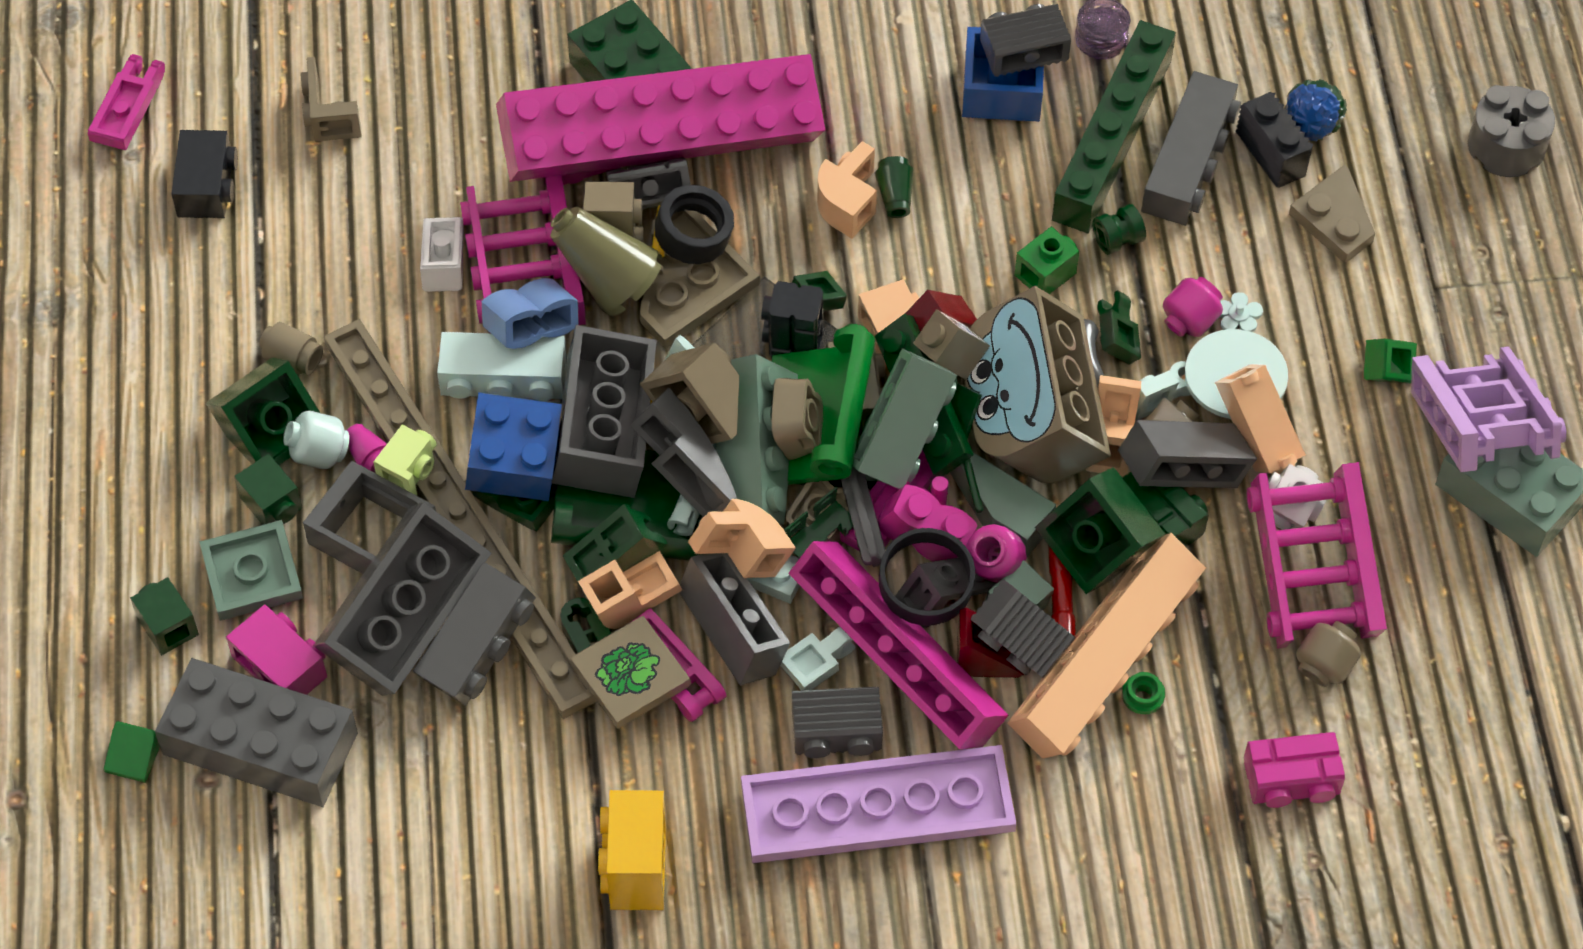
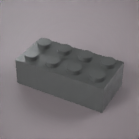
M575 325L567 357L552 484L635 498L644 467L646 441L630 424L650 405L651 399L640 383L654 371L657 340Z
M424 502L411 506L313 646L380 695L395 694L452 612L483 562H486L492 553Z
M191 658L155 730V734L162 754L324 807L358 731L352 709Z

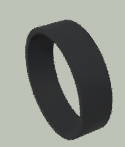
M933 528L914 529L898 536L885 550L880 565L879 588L886 605L901 619L917 625L941 624L956 617L960 610L966 607L971 598L975 581L974 561L966 546L955 536ZM917 543L937 544L952 551L962 561L968 574L969 585L962 597L947 608L936 611L917 610L903 604L889 589L885 577V569L890 559L898 551L909 545Z

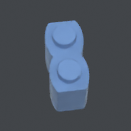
M549 278L533 280L518 290L504 289L496 291L481 301L483 327L505 347L511 349L529 346L538 341L542 336H562L575 329V325H578V300L555 280Z

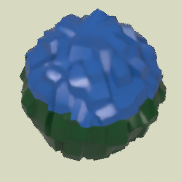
M1308 79L1296 84L1287 95V104L1284 109L1288 110V115H1292V120L1297 121L1296 126L1301 127L1300 131L1305 132L1304 137L1315 142L1323 140V137L1339 130L1341 127L1340 123L1343 121L1347 111V103L1341 91L1335 85L1332 86L1322 79L1316 81Z

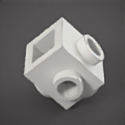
M1291 464L1281 474L1274 471L1268 480L1269 489L1323 482L1318 480V475L1311 469L1301 465L1295 467ZM1326 500L1272 506L1275 526L1285 530L1302 528L1308 520L1314 522L1322 511Z

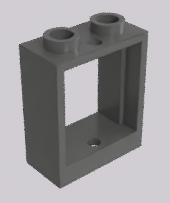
M351 461L304 520L303 526L309 545L364 574L375 558V555L335 534L363 497L401 518L404 517L411 506L424 502L435 511L436 508L435 505Z

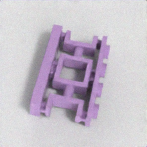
M1509 346L1500 347L1499 359L1495 360L1492 354L1484 355L1483 366L1452 370L1448 368L1444 360L1436 361L1435 367L1428 355L1412 357L1411 394L1460 472L1477 470L1479 456H1482L1486 462L1494 461L1495 449L1529 445L1535 455H1542L1545 450L1550 459L1560 458L1561 443L1566 441L1565 422L1563 418L1556 415L1550 400L1544 398L1538 389L1536 380L1530 378L1525 370L1523 361L1516 358Z

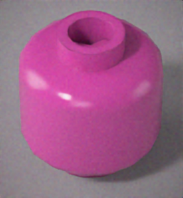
M1198 277L1197 279L1185 278L1163 301V309L1167 315L1164 322L1172 332L1180 337L1185 333L1193 337H1201L1221 316L1223 306L1220 301L1223 299V296L1210 281L1203 277Z
M992 524L979 528L969 538L966 546L973 558L975 573L987 581L998 583L1004 577L1013 574L1021 566L1023 560L1026 561V548L1023 541L1017 534L1004 526Z

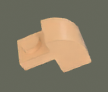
M863 141L852 152H846L841 157L838 165L825 159L818 172L817 203L819 212L829 225L851 239L876 214L877 190L865 183L874 173L875 148Z
M1100 375L1098 393L1111 456L1086 468V471L1102 473L1114 467L1120 476H1125L1128 473L1129 468L1118 449L1135 424L1141 381Z
M732 499L723 512H708L700 520L698 528L688 540L695 554L728 553L743 578L775 577L796 549L782 526L769 513L750 502L739 499Z
M660 551L622 572L616 560H613L578 581L599 619L605 627L610 629L624 627L649 608L652 609L682 591L680 584Z

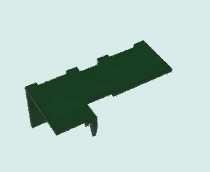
M837 486L814 504L813 518L815 521L811 525L806 526L808 512L806 511L784 529L789 538L800 529L790 539L796 547L793 553L798 558L803 555L813 541H826L827 537L836 529L846 536L853 528L849 512L836 501Z

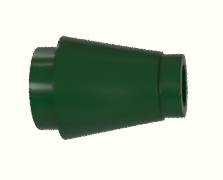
M886 157L877 164L878 169L875 171L876 181L887 216L902 218L910 214L914 169L909 165V160L905 157Z

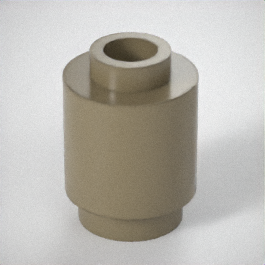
M277 322L273 327L268 326L262 333L259 341L263 359L267 361L270 358L288 360L297 375L302 373L311 375L322 359L323 346L317 344L316 338L282 322Z

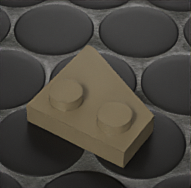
M1345 165L1290 205L1289 215L1344 263H1347L1373 243L1375 231L1351 173Z

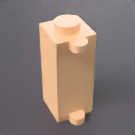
M1250 364L1215 382L1232 422L1235 423L1257 457L1253 464L1255 472L1271 473L1272 475L1275 471L1281 474L1289 464L1295 466L1297 459L1306 455L1266 365Z

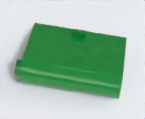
M848 324L836 330L833 338L835 347L772 356L771 362L798 374V379L810 380L814 391L820 395L823 403L821 445L814 447L811 454L789 461L788 485L838 480L851 475L875 345V337L864 326Z

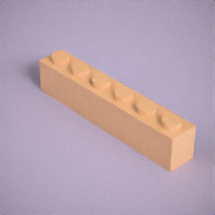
M1172 533L1164 535L1129 566L1075 635L1074 641L1044 678L1039 681L1007 724L1042 759L1069 754L1079 744L1081 737L1078 734L1085 725L1094 722L1104 711L1105 706L1102 704L1110 693L1120 689L1128 680L1129 675L1126 672L1134 662L1140 661L1151 650L1153 645L1150 641L1154 635L1164 630L1174 620L1176 614L1173 611L1177 605L1188 599L1199 586L1197 579L1206 567Z

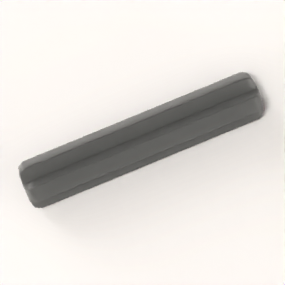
M852 467L851 475L840 479L862 562L865 565L877 567L880 566L886 549L865 474Z

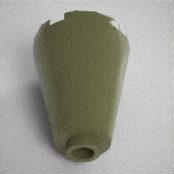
M574 207L570 210L564 208L551 221L550 226L553 229L550 236L600 309L607 315L614 316L625 311L626 308L621 304L629 297L637 301L651 286L660 272L661 265L656 260L662 259V255L657 250L579 207Z

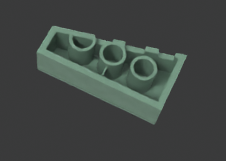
M757 354L732 359L731 365L739 374L737 435L731 440L716 443V452L731 480L737 499L760 507L769 513L780 525H784L789 460L777 445L772 433L773 391L777 378L798 379V374Z

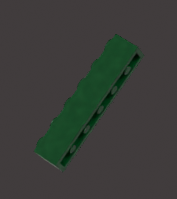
M1142 20L1139 21L1055 192L1052 221L1089 234L1092 228V221L1097 217L1172 61L1176 37L1175 31Z

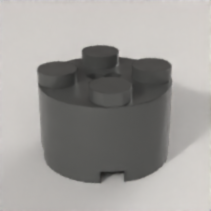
M1494 85L1487 90L1477 105L1468 135L1469 152L1474 159L1476 156L1484 163L1483 168L1498 176L1519 177L1527 174L1529 169L1536 165L1538 167L1543 162L1555 127V116L1549 104L1547 94L1540 90H1530L1519 86Z

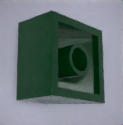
M270 358L205 403L226 437L251 464L267 454L278 465L291 458L289 446L284 445V432L287 424L290 421L295 422L302 412L314 411L320 413L290 362L277 358Z

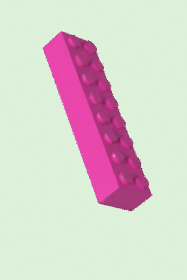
M811 54L505 92L496 103L510 182L640 165L680 157L692 158L812 142L825 131Z

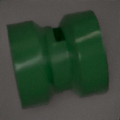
M1133 204L1120 207L1115 215L1105 213L1095 217L1092 221L1095 239L1100 249L1107 255L1119 251L1122 245L1126 243L1135 245L1146 239L1144 221Z

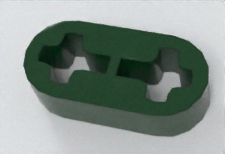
M574 598L566 602L562 607L560 614L562 630L575 654L590 647V643H596L611 634L609 628L605 627L588 599ZM575 614H580L582 618H587L588 630L583 631L580 623L573 621Z

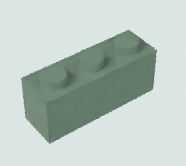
M902 348L857 443L853 467L863 474L898 489L906 485L907 481L911 482L919 470L920 459L918 457L924 444H929L937 432L938 421L936 419L943 405L947 406L954 396L956 390V383L954 381L957 375L943 366Z

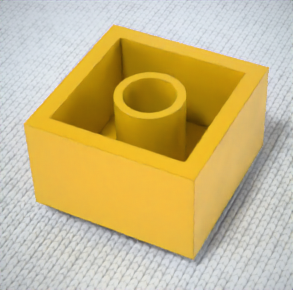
M609 790V807L600 808L602 848H599L598 872L600 875L601 894H609L610 910H664L666 851L664 791Z

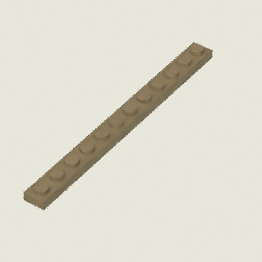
M358 319L323 336L327 349L387 443L402 424L414 431L423 430L435 439L437 446L432 451L434 457L433 469L426 479L419 480L415 485L421 497L435 505L437 513L492 553L485 563L522 584L536 597L533 602L534 609L530 618L524 625L517 626L511 639L561 718L565 719L597 702L571 666L570 658L576 655L472 492L465 490V481L362 321Z

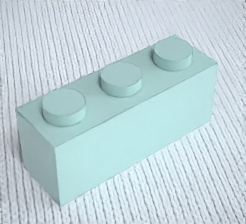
M442 332L437 371L440 394L459 399L469 396L478 397V392L514 398H532L537 401L562 399L567 360L565 336H542L538 341L529 346L511 349L505 347L491 333Z

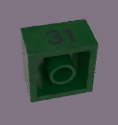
M1114 467L1089 478L1035 526L1036 530L1085 594L1112 581L1165 535L1164 531Z

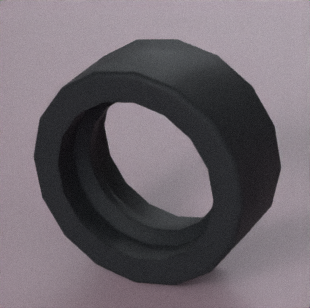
M699 185L677 187L665 195L659 207L655 220V237L660 247L676 260L688 264L711 262L723 254L734 228V213L728 201L712 189ZM684 210L697 211L706 215L714 222L717 233L713 237L705 239L691 238L682 234L673 225L671 217L673 214Z

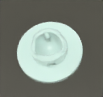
M1226 329L1203 337L1193 346L1186 360L1185 382L1192 397L1203 408L1215 415L1231 419L1215 382L1250 364L1266 365L1279 397L1282 399L1288 383V368L1278 348L1263 336L1247 330Z

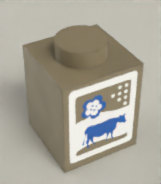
M936 309L913 342L915 346L935 363L964 379L969 377L990 347L988 343L969 327Z

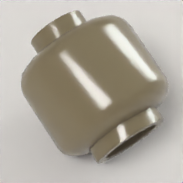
M1335 621L1332 626L1325 623H1317L1296 651V657L1301 663L1298 667L1299 671L1322 687H1327L1329 683L1336 685L1342 683L1361 656V650L1354 642L1357 634L1339 621Z

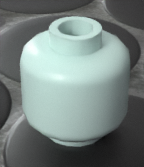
M305 411L297 417L295 422L290 421L287 424L284 432V445L289 446L290 457L294 462L319 469H329L336 462H341L344 459L349 445V433L347 430H344L343 423L339 418L314 411Z

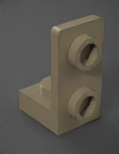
M307 57V72H301L300 76L303 96L309 95V103H302L304 125L305 127L312 126L315 142L362 137L357 101H337L331 104L320 105L319 78L315 57Z

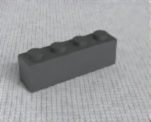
M1193 71L1146 184L1141 212L1184 226L1187 225L1192 212L1199 213L1206 190L1201 189L1204 181L1211 183L1216 171L1218 161L1213 159L1215 153L1224 152L1230 131L1225 130L1228 123L1235 124L1240 111L1241 101L1235 100L1238 84Z

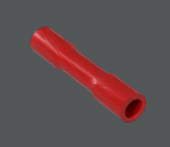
M1048 545L1049 574L1051 576V586L1054 588L1051 618L1075 637L1076 619L1073 614L1072 576Z

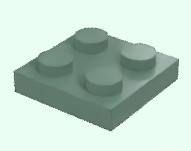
M282 520L199 541L220 621L255 612L264 604L270 608L303 599Z

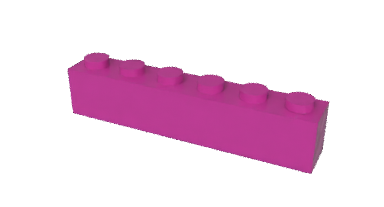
M813 541L788 574L959 749L983 747L1009 716L920 625L901 619L889 609L882 598L879 583L838 542Z

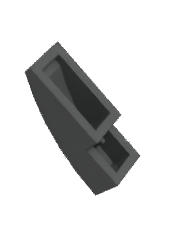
M667 388L630 426L659 454L652 462V465L703 517L708 512H723L732 499H737L731 480L704 430L670 388Z

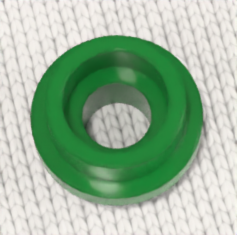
M1139 672L1132 675L1122 688L1124 704L1128 709L1137 714L1146 715L1154 713L1162 707L1165 700L1166 692L1163 683L1157 676L1149 672ZM1146 692L1151 698L1142 699L1136 696V693Z

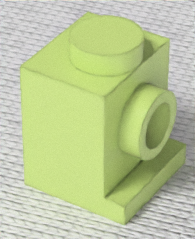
M402 424L373 461L376 474L417 496L415 485L419 480L426 479L434 466L432 451L437 446L435 439L423 430L414 431Z

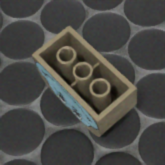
M1033 286L981 315L970 329L988 343L990 347L969 377L963 382V386L982 395L971 427L980 448L1036 481L1048 484L1060 482L1110 457L1111 453L1083 315L1037 286Z

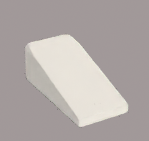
M463 218L423 219L420 272L422 289L424 291H459L462 289Z

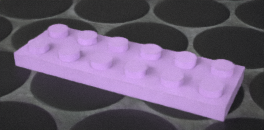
M1002 745L741 776L752 863L1015 832L1016 819Z

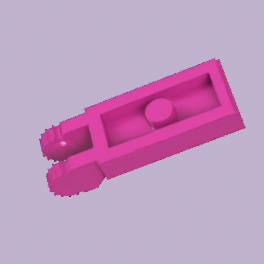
M135 54L130 55L121 73H117L88 129V137L91 142L127 150L156 93V89L159 88L161 80H163L165 73L164 62L154 59L144 78H140L138 76L142 71L143 58Z

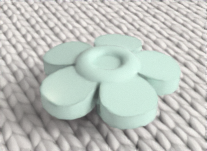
M1240 292L1232 295L1231 303L1227 300L1220 301L1223 306V312L1220 316L1222 318L1220 325L1223 330L1237 329L1238 325L1241 330L1250 332L1256 330V319H1259L1263 313L1260 303L1251 302L1248 304V296Z

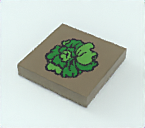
M644 616L637 618L570 658L571 666L617 729L691 686V680Z

